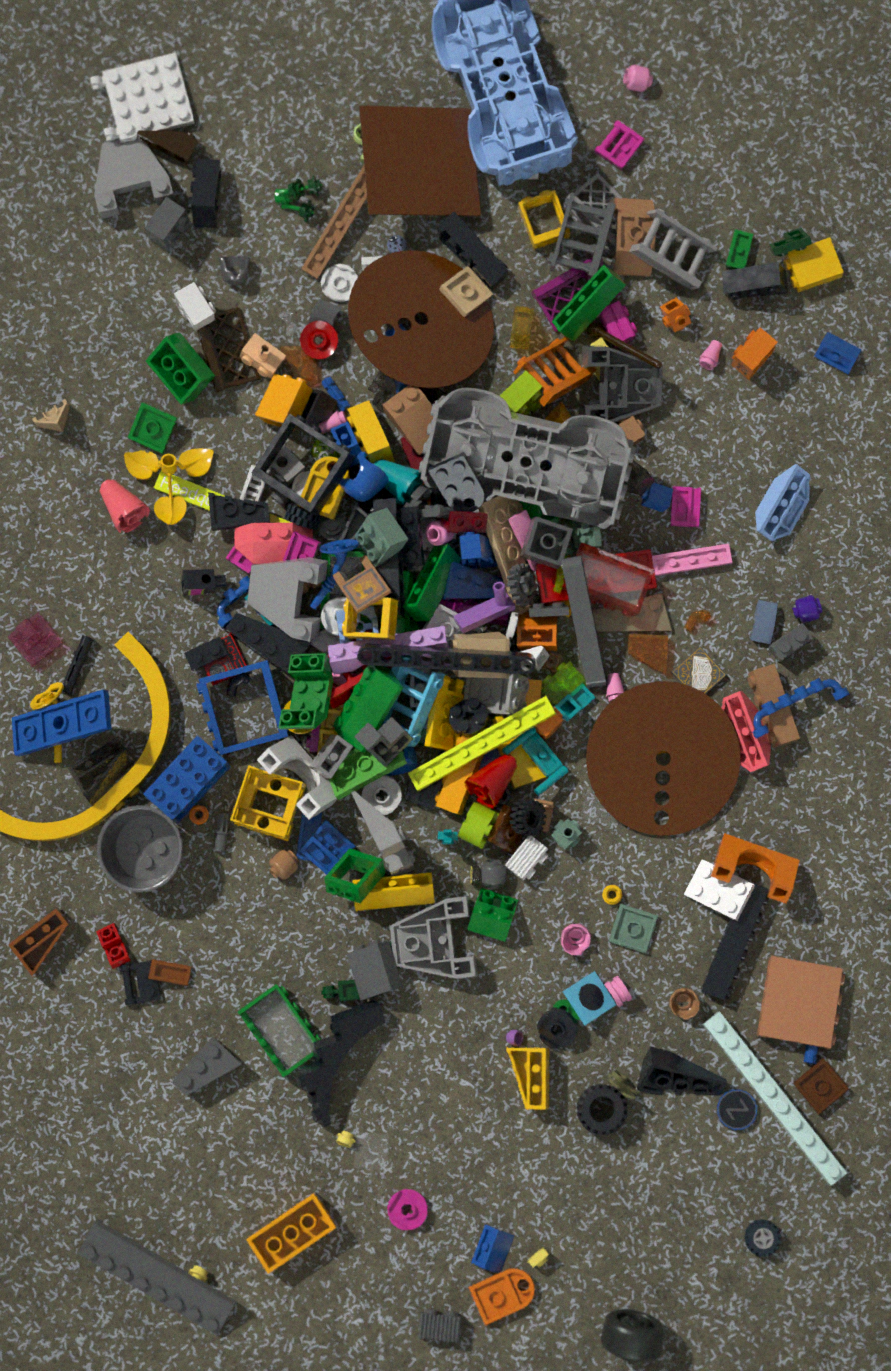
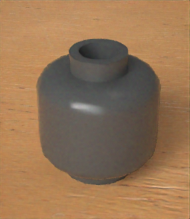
M486 860V863L481 866V882L487 885L488 889H499L500 885L506 883V866L501 863V860Z

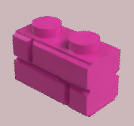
M620 301L606 306L598 315L605 331L626 343L635 340L637 329L633 322L630 323L627 318L629 316L627 307L625 305L622 306Z

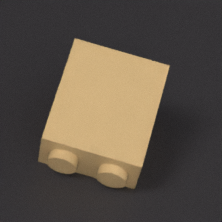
M500 632L453 634L450 647L509 651V638ZM463 656L461 661L464 664H469L472 662V659L469 656ZM484 657L481 659V662L484 665H489L492 663V660L489 657ZM502 659V665L510 666V659ZM452 670L458 677L509 678L510 673Z

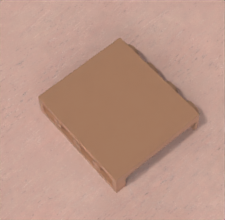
M770 956L757 1036L818 1046L825 1049H830L831 1045L834 1046L836 1034L833 1033L834 1025L837 1026L839 1014L836 1013L837 1005L840 1006L842 994L839 993V990L845 981V974H842L843 969Z

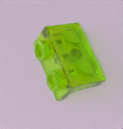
M571 661L567 664L565 662L560 664L556 668L557 673L553 677L548 675L542 681L541 691L555 706L585 681V678L575 669Z

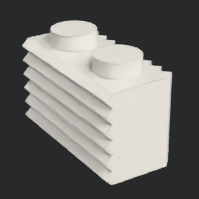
M528 836L505 866L522 881L525 878L530 880L536 872L534 867L537 863L542 864L549 856L546 853L548 848L533 836Z

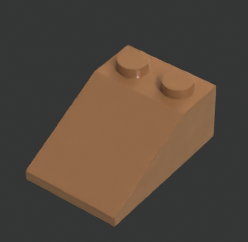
M408 385L385 402L383 410L385 415L420 456L423 454L424 444L430 436L427 435V428L433 419V416L430 415L432 405L418 387Z

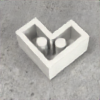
M193 282L174 293L178 309L185 320L190 322L195 331L215 320L214 313L216 310L211 302L207 303L205 292L201 286L197 287Z

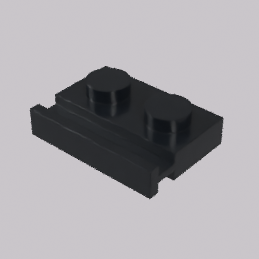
M443 778L420 791H417L413 782H411L405 800L432 810Z

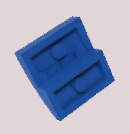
M325 819L299 851L327 875L347 850L355 847V844Z

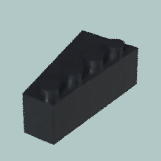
M455 212L449 215L437 227L438 239L466 267L469 266L491 291L508 276L507 265L494 256L493 251L483 244L480 238L474 234Z
M239 613L235 614L225 628L228 633L289 676H291L288 673L291 655L307 654L313 646L311 641L292 638L278 628Z

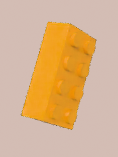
M314 1192L248 1237L246 1241L269 1274L335 1229L337 1225Z

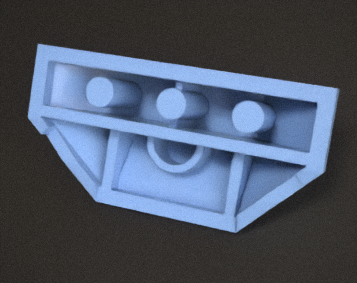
M793 465L773 480L755 512L757 531L770 541L789 535L809 502L810 474L799 465Z

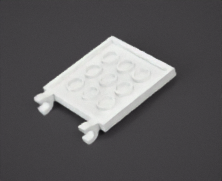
M176 53L102 71L103 77H90L93 90L103 87L107 88L117 128L109 127L103 129L107 142L120 138L121 143L134 140L138 130L169 131L195 124Z

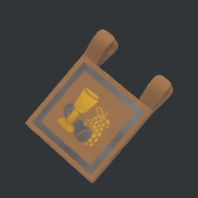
M366 555L360 558L365 570L348 581L344 580L340 572L333 575L335 582L357 614L391 593V590Z

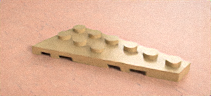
M497 495L490 501H484L478 509L479 512L488 514L486 532L508 596L512 600V595L509 594L510 587L507 586V576L510 575L509 570L514 565L525 563L526 566L529 564H526L525 558L520 557L522 548L508 519L523 509L522 503H519V500ZM516 600L513 601L516 609L514 612L520 615L528 611V606L520 607V605H516Z

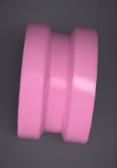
M618 976L614 977L612 982L604 984L618 1007L622 1006L624 1001L632 999L629 991Z

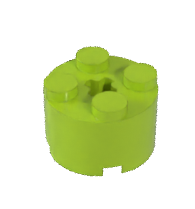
M474 802L466 815L465 822H463L458 837L483 849L487 842L485 837L489 835L493 827L492 823H495L499 813Z

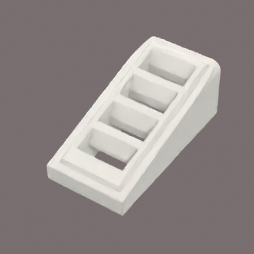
M251 465L240 500H251L245 497L246 494L256 497L255 501L260 502L266 482L251 473L256 465ZM251 480L261 482V486L251 483ZM252 487L258 489L259 491L258 493L249 491L248 488Z

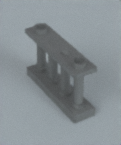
M571 193L569 199L566 198L563 210H566L555 251L550 253L548 264H551V271L553 272L555 271L556 264L586 271L585 273L588 274L589 281L599 270L616 204L608 202L607 208L599 209L574 202L575 193ZM571 210L599 216L600 219H603L602 226L594 227L570 221ZM566 228L596 235L595 237L598 238L597 245L593 244L592 246L565 239ZM561 246L591 253L590 255L593 256L592 263L588 262L587 264L560 257Z

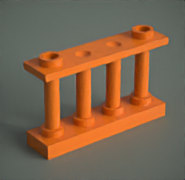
M567 337L557 338L549 346L529 357H522L516 363L518 366L513 371L516 375L525 370L543 386L542 393L544 395L539 400L543 407L583 385L597 371L595 367H581L563 347L569 340ZM558 352L576 373H570L554 353ZM547 358L565 378L564 381L555 375L543 359ZM536 364L554 386L548 385L532 365Z

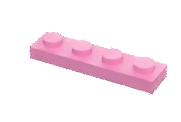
M729 544L652 556L655 576L732 564Z

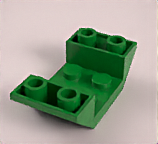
M326 653L293 654L290 657L288 673L295 679L290 709L281 710L278 728L315 729L328 716L333 686L328 655Z

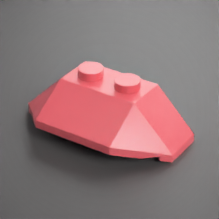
M296 523L247 524L235 528V549L254 565L283 561L292 533L296 531L298 534L313 539V529L296 525Z
M742 691L724 697L721 708L729 717L736 731L740 747V765L750 772L768 766L770 764L771 744L767 734L755 739L752 733L755 730L753 719L758 712L757 707Z

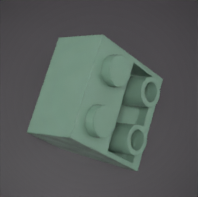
M388 508L369 514L355 534L357 542L359 541V545H361L375 567L380 566L399 552L408 540V537Z

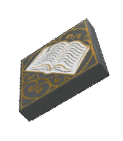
M701 646L671 671L680 683L694 687L705 694L726 676L724 671Z

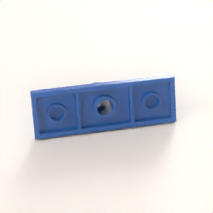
M103 689L12 717L14 755L20 757L112 729L109 691Z

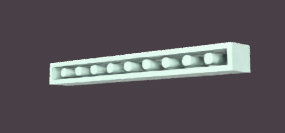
M717 1012L702 1025L827 1184L832 1186L847 1174L724 1016Z

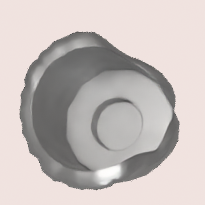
M249 256L218 257L222 279L226 284L239 285L246 280ZM232 266H239L241 269L238 276H235L230 271Z

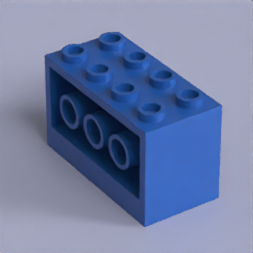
M197 735L143 794L178 825L231 766Z

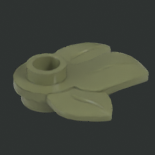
M614 1070L612 1073H609V1082L620 1089L625 1097L635 1099L634 1093H640L626 1082L627 1077L621 1072Z

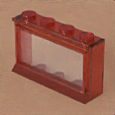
M581 542L574 557L582 556L591 603L596 604L598 602L603 604L605 609L611 611L617 609L622 611V615L630 618L639 615L655 569ZM566 583L563 587L565 591H567Z

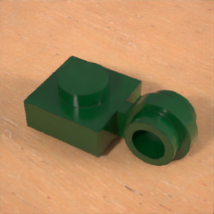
M355 980L338 981V989H335L334 985L322 986L321 995H323V998H335V993H339V1001L360 999Z

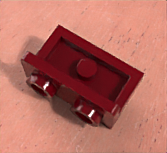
M450 511L449 518L441 519V526L449 533H486L488 514L483 512Z

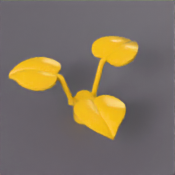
M204 448L190 449L183 452L179 456V460H176V457L172 454H165L159 462L157 456L150 451L148 453L136 451L125 452L124 459L127 470L136 479L147 480L152 476V472H157L160 467L162 472L168 475L169 497L159 498L154 504V512L167 525H174L185 516L187 505L183 497H173L171 475L177 471V466L181 470L185 469L186 473L192 477L205 475L211 467L214 451Z

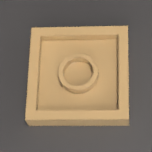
M469 266L461 270L439 288L464 318L493 295Z

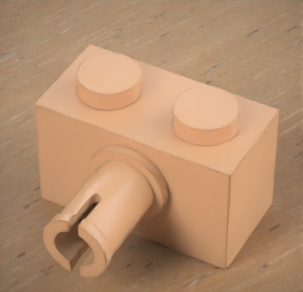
M254 333L242 349L240 357L246 365L255 367L260 375L271 379L285 361L286 355Z

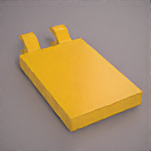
M444 676L443 685L437 693L428 716L424 746L448 751L456 746L459 735L453 731L450 725L449 711L452 706L464 700V694H462L464 680L450 679V676Z
M503 716L495 717L492 720L493 725L504 719ZM515 738L497 747L500 756L503 755L502 749ZM522 744L509 753L517 760V769L510 780L513 789L546 778L521 747Z

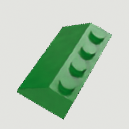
M369 665L365 668L359 683L355 685L349 700L345 702L343 710L334 721L333 728L338 736L363 753L367 749L354 736L368 722L378 731L403 689V686L390 668Z

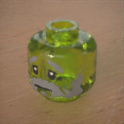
M317 439L313 443L311 455L315 461L328 456L339 457L338 452Z

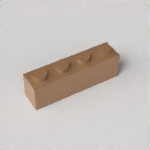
M775 664L755 669L748 673V684L753 689L754 702L760 710L763 709L761 705L771 700L773 704L779 702L777 698L785 694ZM789 706L762 718L763 725H767L770 731L767 733V737L772 748L800 739Z

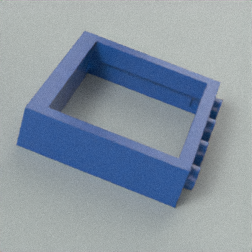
M268 660L200 678L199 683L196 684L199 695L203 694L205 702H202L204 714L208 713L210 721L207 722L209 732L214 733L215 740L212 743L216 752L219 751V755L289 736L287 729L278 728L279 733L224 747L207 687L208 682L261 668L278 727L282 709Z

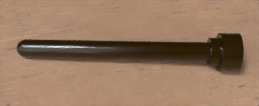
M592 321L587 327V334L593 338L602 337L604 340L657 369L662 367V363L657 359L604 331L600 323Z

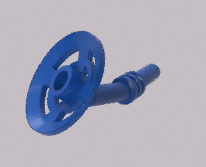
M354 539L337 540L320 547L322 553L335 555L337 561L330 577L326 578L325 584L321 585V590L311 602L310 606L313 609H317L327 593L331 592V588L333 589L334 585L337 584L333 575L341 571L347 552L358 547L359 541L357 542Z

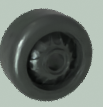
M616 1309L609 1312L605 1318L601 1343L609 1353L619 1358L634 1362H650L658 1358L661 1353L665 1328L661 1321L647 1313L631 1309Z

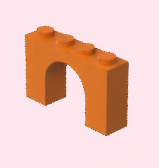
M724 833L710 877L730 883L737 865L751 864L764 870L770 878L771 885L768 897L787 904L793 890L800 860Z

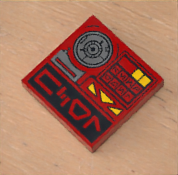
M231 634L221 638L228 656L204 666L208 676L247 666ZM233 676L215 680L211 683L215 686Z

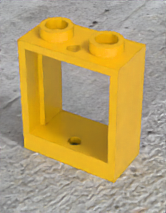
M545 190L539 196L533 198L528 196L519 202L518 208L534 250L557 242L561 227L535 236L526 210L552 202L560 226H562L564 213L555 190ZM566 228L565 239L570 237L569 228Z
M346 598L344 603L345 620L342 623L343 636L356 639L395 640L398 600L382 598L372 604L383 605L381 632L364 633L356 632L357 612Z

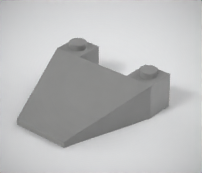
M120 139L102 143L94 193L101 219L120 215L115 195L152 186L157 205L162 204L166 197L176 201L168 174L144 142L134 139L121 143Z
M307 557L252 565L247 603L290 637L309 642L319 637L321 618L300 614L304 582L319 584L325 581L328 561Z
M355 791L351 792L391 875H404L414 870L413 862L416 860L411 850L407 852L402 841L406 839L401 829L396 830L394 824L358 793Z
M469 897L445 899L390 925L392 951L396 966L455 979L478 977L476 957L456 958L452 919L471 917Z

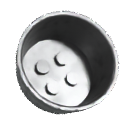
M148 806L124 808L110 817V820L104 824L102 832L99 834L97 856L100 861V867L112 883L117 884L116 886L124 890L147 892L157 889L168 882L180 866L183 855L181 834L176 824L158 809Z

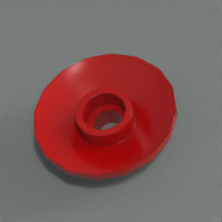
M311 322L301 332V348L311 358H327L337 348V332L327 322ZM316 337H321L323 342L317 344L315 342Z

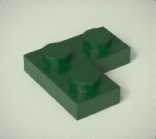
M802 228L783 233L784 239L769 244V247L774 256L781 257L787 255L789 251L804 250L812 242L810 236Z

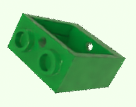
M349 848L324 877L327 893L361 904L385 875L383 859ZM349 869L365 873L357 884L342 880Z

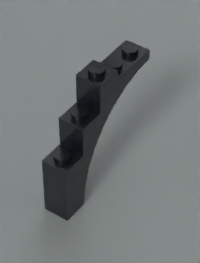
M373 1000L330 1016L332 1022L330 1029L334 1035L314 1042L313 1056L316 1062L296 1069L297 1077L295 1079L297 1086L307 1092V1098L313 1108V1111H311L314 1122L323 1127L331 1125L329 1113L330 1092L340 1063L360 1038L372 1029L385 1023L381 1004Z

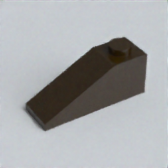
M138 130L136 139L187 165L198 145L196 137L188 132L185 134L180 131Z

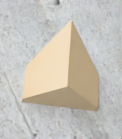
M65 399L62 400L64 405L58 409L54 405L51 410L43 412L44 417L40 420L34 417L32 420L35 425L63 432L70 408Z

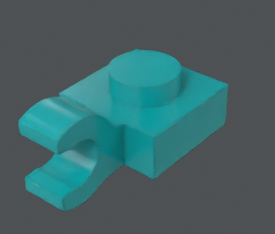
M444 829V832L438 831V841H442L443 845H454V841H458V832H452V829Z

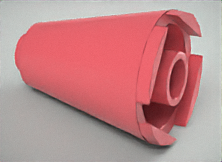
M106 480L101 484V496L118 532L121 533L123 530L125 533L134 530L143 523L139 522V520L145 515L146 517L149 516L150 509L147 504L116 480Z

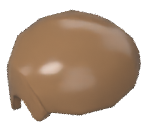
M682 987L673 992L670 997L669 1006L674 1015L685 1020L695 1017L699 1011V996L693 990ZM689 1001L688 1005L684 1007L678 1004Z

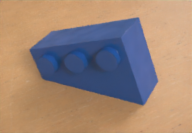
M465 532L463 536H460L462 565L474 569L498 566L488 538L475 534V532Z

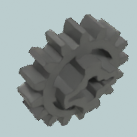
M525 563L512 566V569L509 570L510 575L507 576V586L510 587L509 594L512 595V601L516 600V605H520V607L533 605V601L537 600L535 595L538 594V584L535 583L537 578L533 575V570H529V565L525 566Z

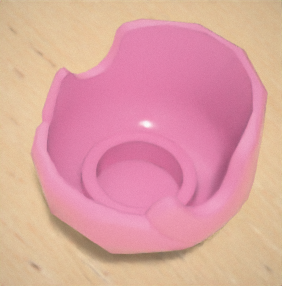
M570 924L561 933V945L564 951L570 955H582L584 950L590 946L591 935L587 927L581 924Z

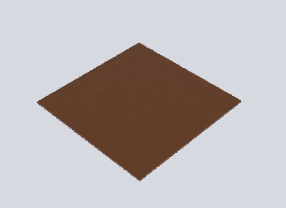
M359 105L368 215L449 216L455 212L458 216H481L476 163L468 138V118L471 108Z

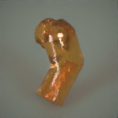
M707 610L692 612L683 628L692 632L697 623L707 622L711 619L710 612Z

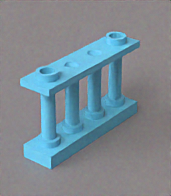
M401 655L406 661L412 659L408 655ZM393 667L392 672L403 686L402 692L419 700L420 703L415 712L398 703L396 699L380 728L390 719L393 710L412 718L409 729L402 728L413 738L407 746L416 747V744L421 739V732L437 693L443 685L445 674L432 672L429 675L417 668ZM408 673L427 682L424 693L405 684Z

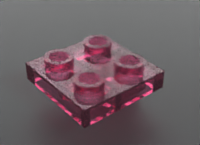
M38 612L30 619L23 620L17 625L15 631L7 636L31 667L37 665L63 644Z

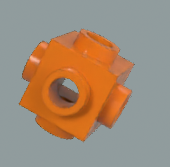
M677 297L660 306L664 316L662 321L666 328L670 327L674 332H677L691 324L689 308Z

